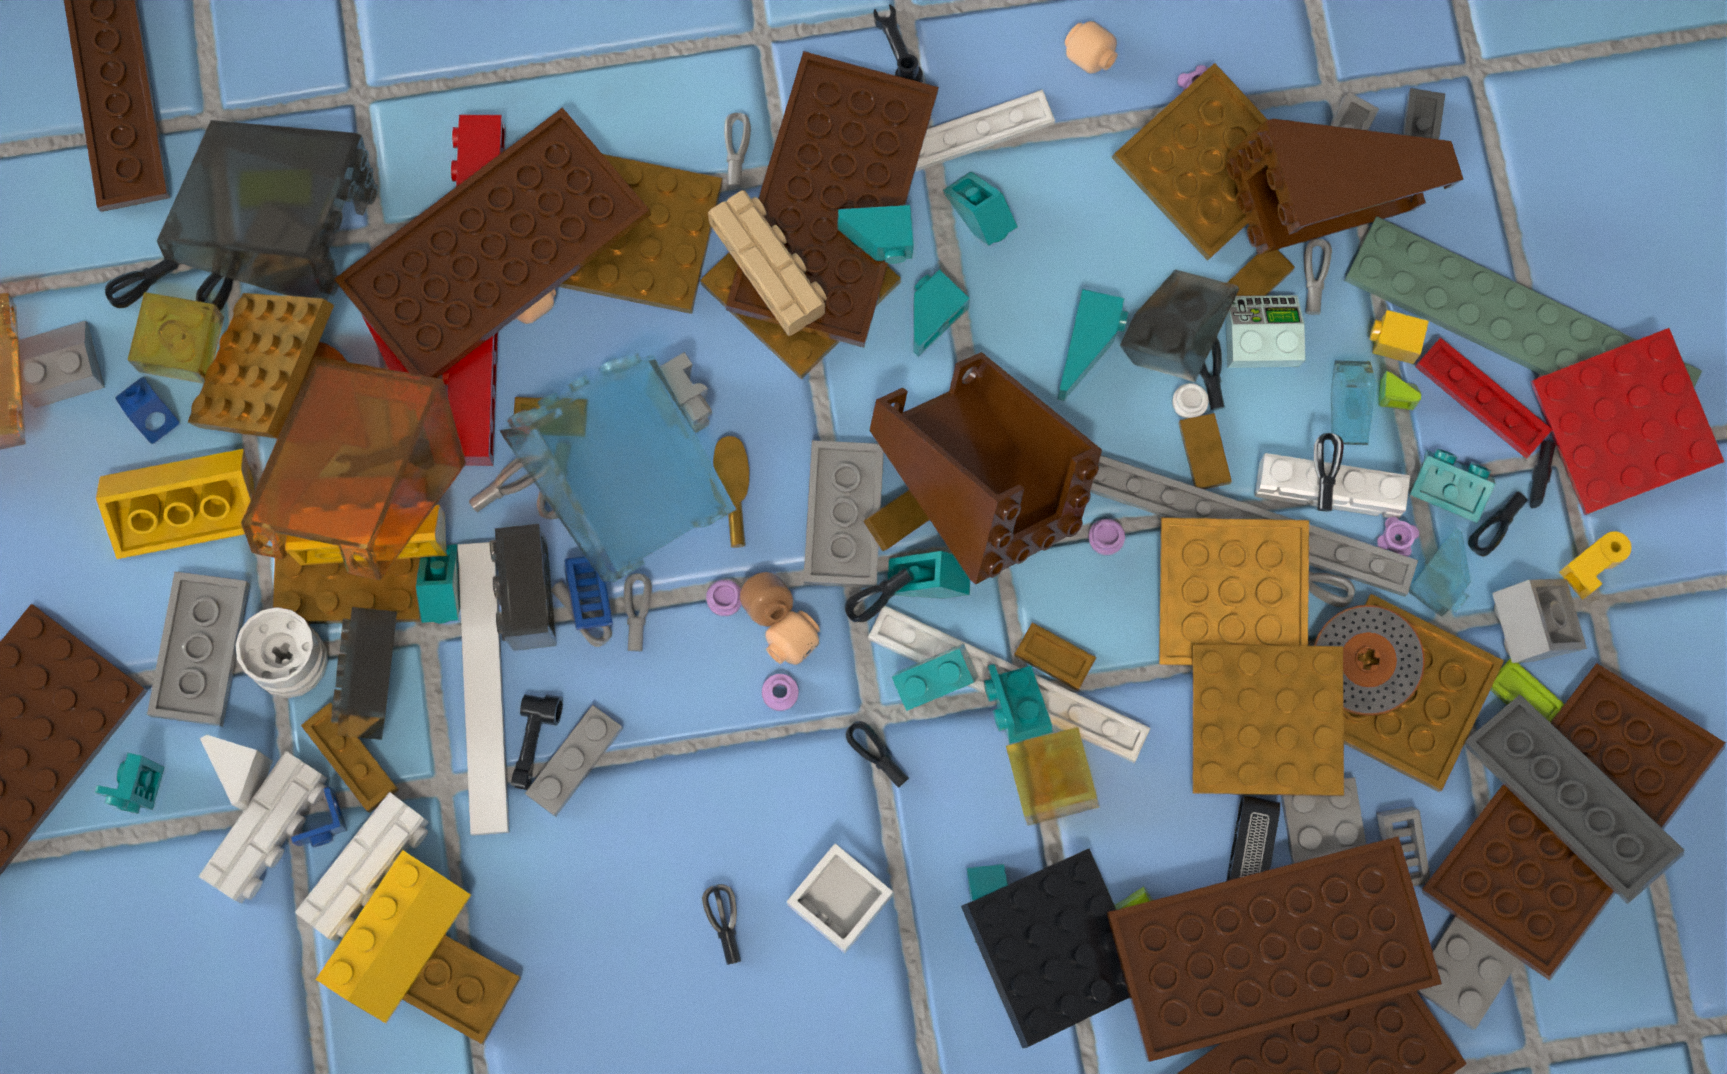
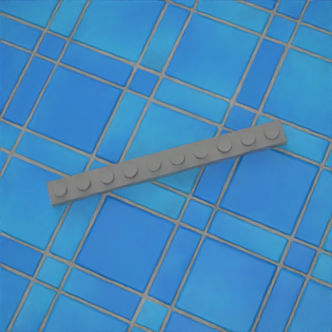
M1100 456L1099 470L1094 477L1090 493L1166 518L1295 520L1104 456ZM1309 524L1310 566L1404 597L1408 595L1418 560Z

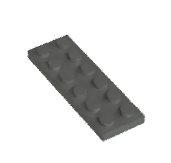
M1518 695L1465 741V747L1627 904L1684 855V849L1521 695Z

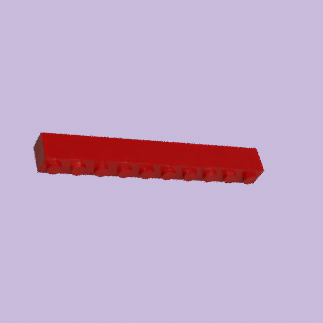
M459 115V126L453 127L452 131L453 148H458L457 160H452L451 179L452 182H456V187L505 151L506 127L502 115ZM498 332L442 374L443 384L448 385L447 398H442L441 417L442 420H446V433L440 434V453L445 455L450 466H494Z

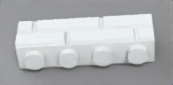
M1265 453L1259 462L1255 497L1306 505L1308 502L1311 506L1317 507L1319 485L1317 484L1318 476L1315 471L1314 461ZM1324 462L1326 476L1329 475L1332 463ZM1345 465L1340 466L1339 472L1335 477L1336 485L1333 488L1332 509L1373 516L1382 514L1386 518L1396 517L1398 519L1406 511L1410 475Z
M285 751L199 877L239 903H243L245 898L251 900L263 883L259 878L267 866L273 868L281 859L284 853V849L281 846L289 835L295 836L303 827L306 820L302 816L310 804L316 805L325 794L324 788L327 787L324 783L328 778Z
M389 792L295 913L328 939L334 942L339 937L343 939L356 920L354 918L363 906L365 907L402 850L406 852L410 846L415 849L425 839L428 833L425 827L429 822Z

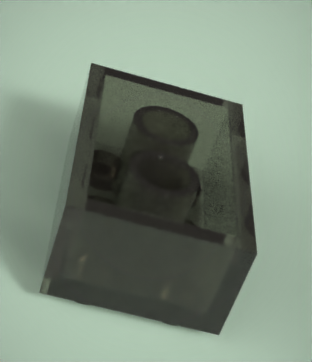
M539 524L495 528L496 540H490L489 545L491 560L495 562L499 576H493L494 596L499 599L502 612H496L498 634L502 635V640L507 641L513 651L557 646L548 540Z
M352 607L351 619L343 618L340 653L346 654L338 655L335 685L336 688H342V690L334 689L331 723H338L337 736L382 740L397 618L396 611Z

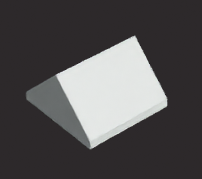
M209 735L201 737L200 740L231 804L244 811L267 778L273 761L255 749Z

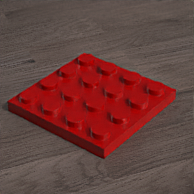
M1670 328L1531 381L1546 422L1552 429V437L1584 515L1725 462Z

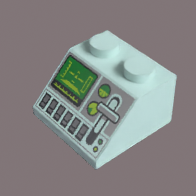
M1298 295L1225 297L1227 368L1299 367L1305 361V328Z

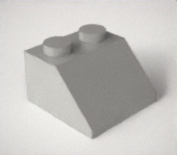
M87 321L16 341L14 366L21 394L34 408L105 388Z
M1567 579L1527 580L1492 593L1495 602L1494 612L1497 619L1501 622L1505 636V650L1511 657L1512 663L1534 662L1587 649Z

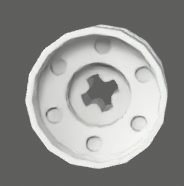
M278 607L262 610L249 618L239 631L235 645L237 660L244 672L268 693L283 698L302 696L315 688L324 676L328 663L326 646L319 634L311 628L304 618L292 610ZM283 655H293L290 660L284 659L283 661H281Z

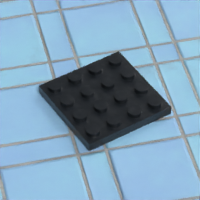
M1090 848L961 906L1022 1049L1030 1047L1130 998L1107 912L1116 910V907Z

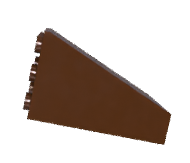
M1274 118L1266 120L1227 154L1228 159L1226 160L1228 175L1232 180H1235L1239 192L1236 196L1238 207L1242 213L1246 214L1249 224L1247 228L1249 242L1252 247H1256L1258 255L1373 223L1376 216L1386 219L1414 211L1426 203L1423 192L1439 187L1448 189L1464 180L1452 141Z
M980 352L955 364L948 392L905 412L903 411L908 391L904 388L876 399L869 431L969 579L975 585L989 577H996L1003 570L1014 564L1023 563L1028 557L1041 550H1048L1053 544L1066 537H1073L1081 529L1084 510L1091 497L1092 483L1099 470L1098 463L1102 449L984 353ZM973 367L969 376L962 380L964 374Z

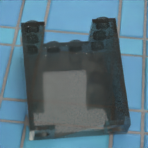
M210 120L157 238V244L164 259L287 296L323 298L328 301L329 296H334L338 289V284L334 280L338 275L334 266L335 261L330 254L328 242L332 233H337L340 229L343 218L341 211L346 201L350 202L353 200L356 214L363 216L368 204L372 205L378 192V185L375 184L373 178V168L370 167L368 160L369 152L365 149L362 135L352 132Z

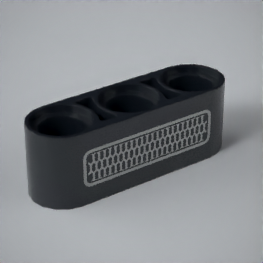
M1246 795L1242 796L1226 881L1270 870L1280 815V802Z

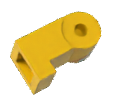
M1609 532L1566 565L1559 573L1564 579H1567L1568 584L1583 600L1602 585V582L1596 577L1604 569H1612L1628 558L1632 549L1631 542L1621 532Z

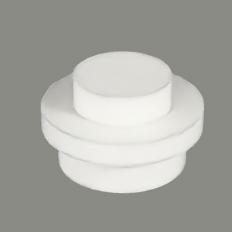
M1193 383L1180 386L1175 391L1172 399L1175 412L1185 419L1202 416L1209 403L1206 391L1201 386Z

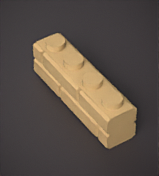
M741 190L728 198L726 202L723 201L710 209L708 212L709 224L788 336H791L825 314L824 301L827 300V297L816 281L813 283L809 282L804 274L807 271L799 255L797 253L790 255L784 246L787 242L780 228L777 225L770 227L764 216L767 214L760 200L757 197L751 199L745 190Z

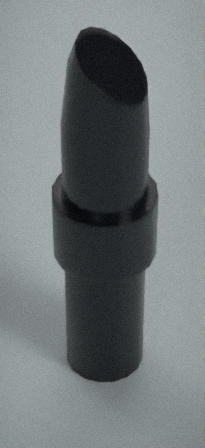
M1550 441L1541 442L1537 465L1534 466L1530 495V507L1532 509L1539 507L1543 503L1547 483H1550L1551 465L1556 446L1555 443Z

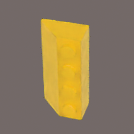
M244 449L100 476L96 501L116 559L259 532L261 529L253 477Z
M426 500L413 502V507L400 508L395 503H381L376 505V509L362 510V507L354 505L342 506L339 508V512L326 513L325 509L308 508L303 510V514L292 515L285 542V550L300 566L447 556L445 512L440 505H435V502Z
M402 850L315 980L387 1024L472 895Z

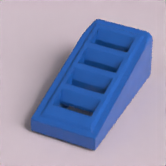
M601 554L564 559V574L576 630L613 625ZM594 573V578L575 579V575ZM592 585L597 587V590L578 592L577 590L578 587ZM599 597V603L580 605L579 600ZM602 610L603 616L582 619V612Z

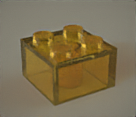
M144 292L127 360L140 373L204 384L206 381V371L215 358L224 316L215 304Z
M1078 727L1006 746L1022 811L1028 826L1100 807Z

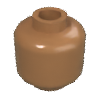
M762 572L750 577L744 583L740 591V602L754 622L760 626L768 627L783 620L787 612L792 610L793 596L781 578L774 573Z

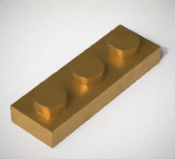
M331 702L301 725L367 812L370 813L377 808L389 792L395 794L399 791Z

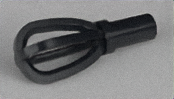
M235 244L224 264H221L218 270L210 274L201 284L196 293V302L201 310L211 314L222 310L230 295L233 278L237 274L236 271L248 253L245 247ZM225 276L217 296L209 305H206L204 303L217 283Z
M169 256L150 268L123 274L107 283L105 296L112 306L126 308L141 298L151 285L157 283L158 279L178 269L172 257ZM143 280L140 284H138L136 287L126 292L122 296L113 298V294L117 291L137 281Z
M1212 334L1200 335L1195 339L1192 346L1194 361L1198 372L1204 379L1210 409H1223L1225 405L1220 384L1222 383L1220 376L1222 368L1220 342ZM1207 341L1212 349L1213 375H1210L1203 358L1201 342Z
M1323 433L1314 444V466L1318 476L1317 484L1319 485L1317 510L1323 512L1332 511L1333 488L1336 485L1335 477L1339 472L1344 450L1342 438L1333 433ZM1325 440H1331L1334 446L1333 460L1328 476L1325 473L1323 458Z
M1515 492L1502 509H1499L1495 515L1487 519L1470 536L1468 540L1470 549L1482 557L1489 555L1500 544L1509 525L1513 522L1514 516L1525 505L1527 498L1522 493ZM1500 521L1499 530L1488 547H1479L1478 539L1480 535L1492 524Z
M905 567L887 581L884 580L879 585L866 588L850 597L845 603V612L852 622H866L870 620L887 604L888 600L895 595V592L915 579L913 573L909 568ZM882 592L879 599L858 616L854 613V608L858 603L875 593Z
M856 721L846 730V739L850 746L866 760L877 764L876 767L881 769L898 788L909 779L891 759L892 756L889 753L887 754L881 739L867 723ZM860 728L865 731L877 747L880 758L869 753L854 739L853 731Z
M724 884L710 886L702 896L706 916L712 927L718 932V939H721L726 964L740 962L741 958L735 938L736 930L734 929L737 918L734 892L729 886ZM720 890L725 891L729 897V925H727ZM712 892L715 895L722 927L717 923L709 905L708 898Z

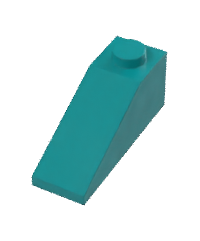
M1082 289L1057 400H1066L1114 343L1117 331L1124 332L1129 311L1122 310L1125 298Z

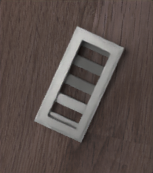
M1405 807L1378 812L1377 819L1382 840L1397 836L1399 838L1411 837L1412 842L1401 843L1403 853L1414 851L1415 857L1405 858L1408 867H1418L1419 872L1410 873L1413 886L1426 884L1430 879L1419 809ZM1407 820L1408 827L1393 829L1392 823Z

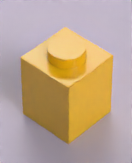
M1386 310L1381 320L1375 319L1371 329L1369 340L1375 341L1372 353L1414 364L1421 354L1429 321Z

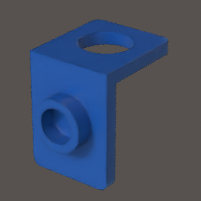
M144 377L138 379L115 397L129 420L151 444L157 442L179 425V420L158 397ZM160 412L164 414L165 422L160 428L151 430L145 426V420L151 413Z
M330 786L325 787L324 792L333 823L291 837L293 844L303 846L311 843L312 847H319L334 841L333 835L347 831L336 791Z

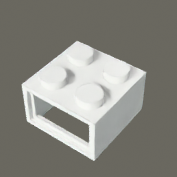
M834 844L787 900V905L842 952L846 953L891 899L893 891L837 844Z

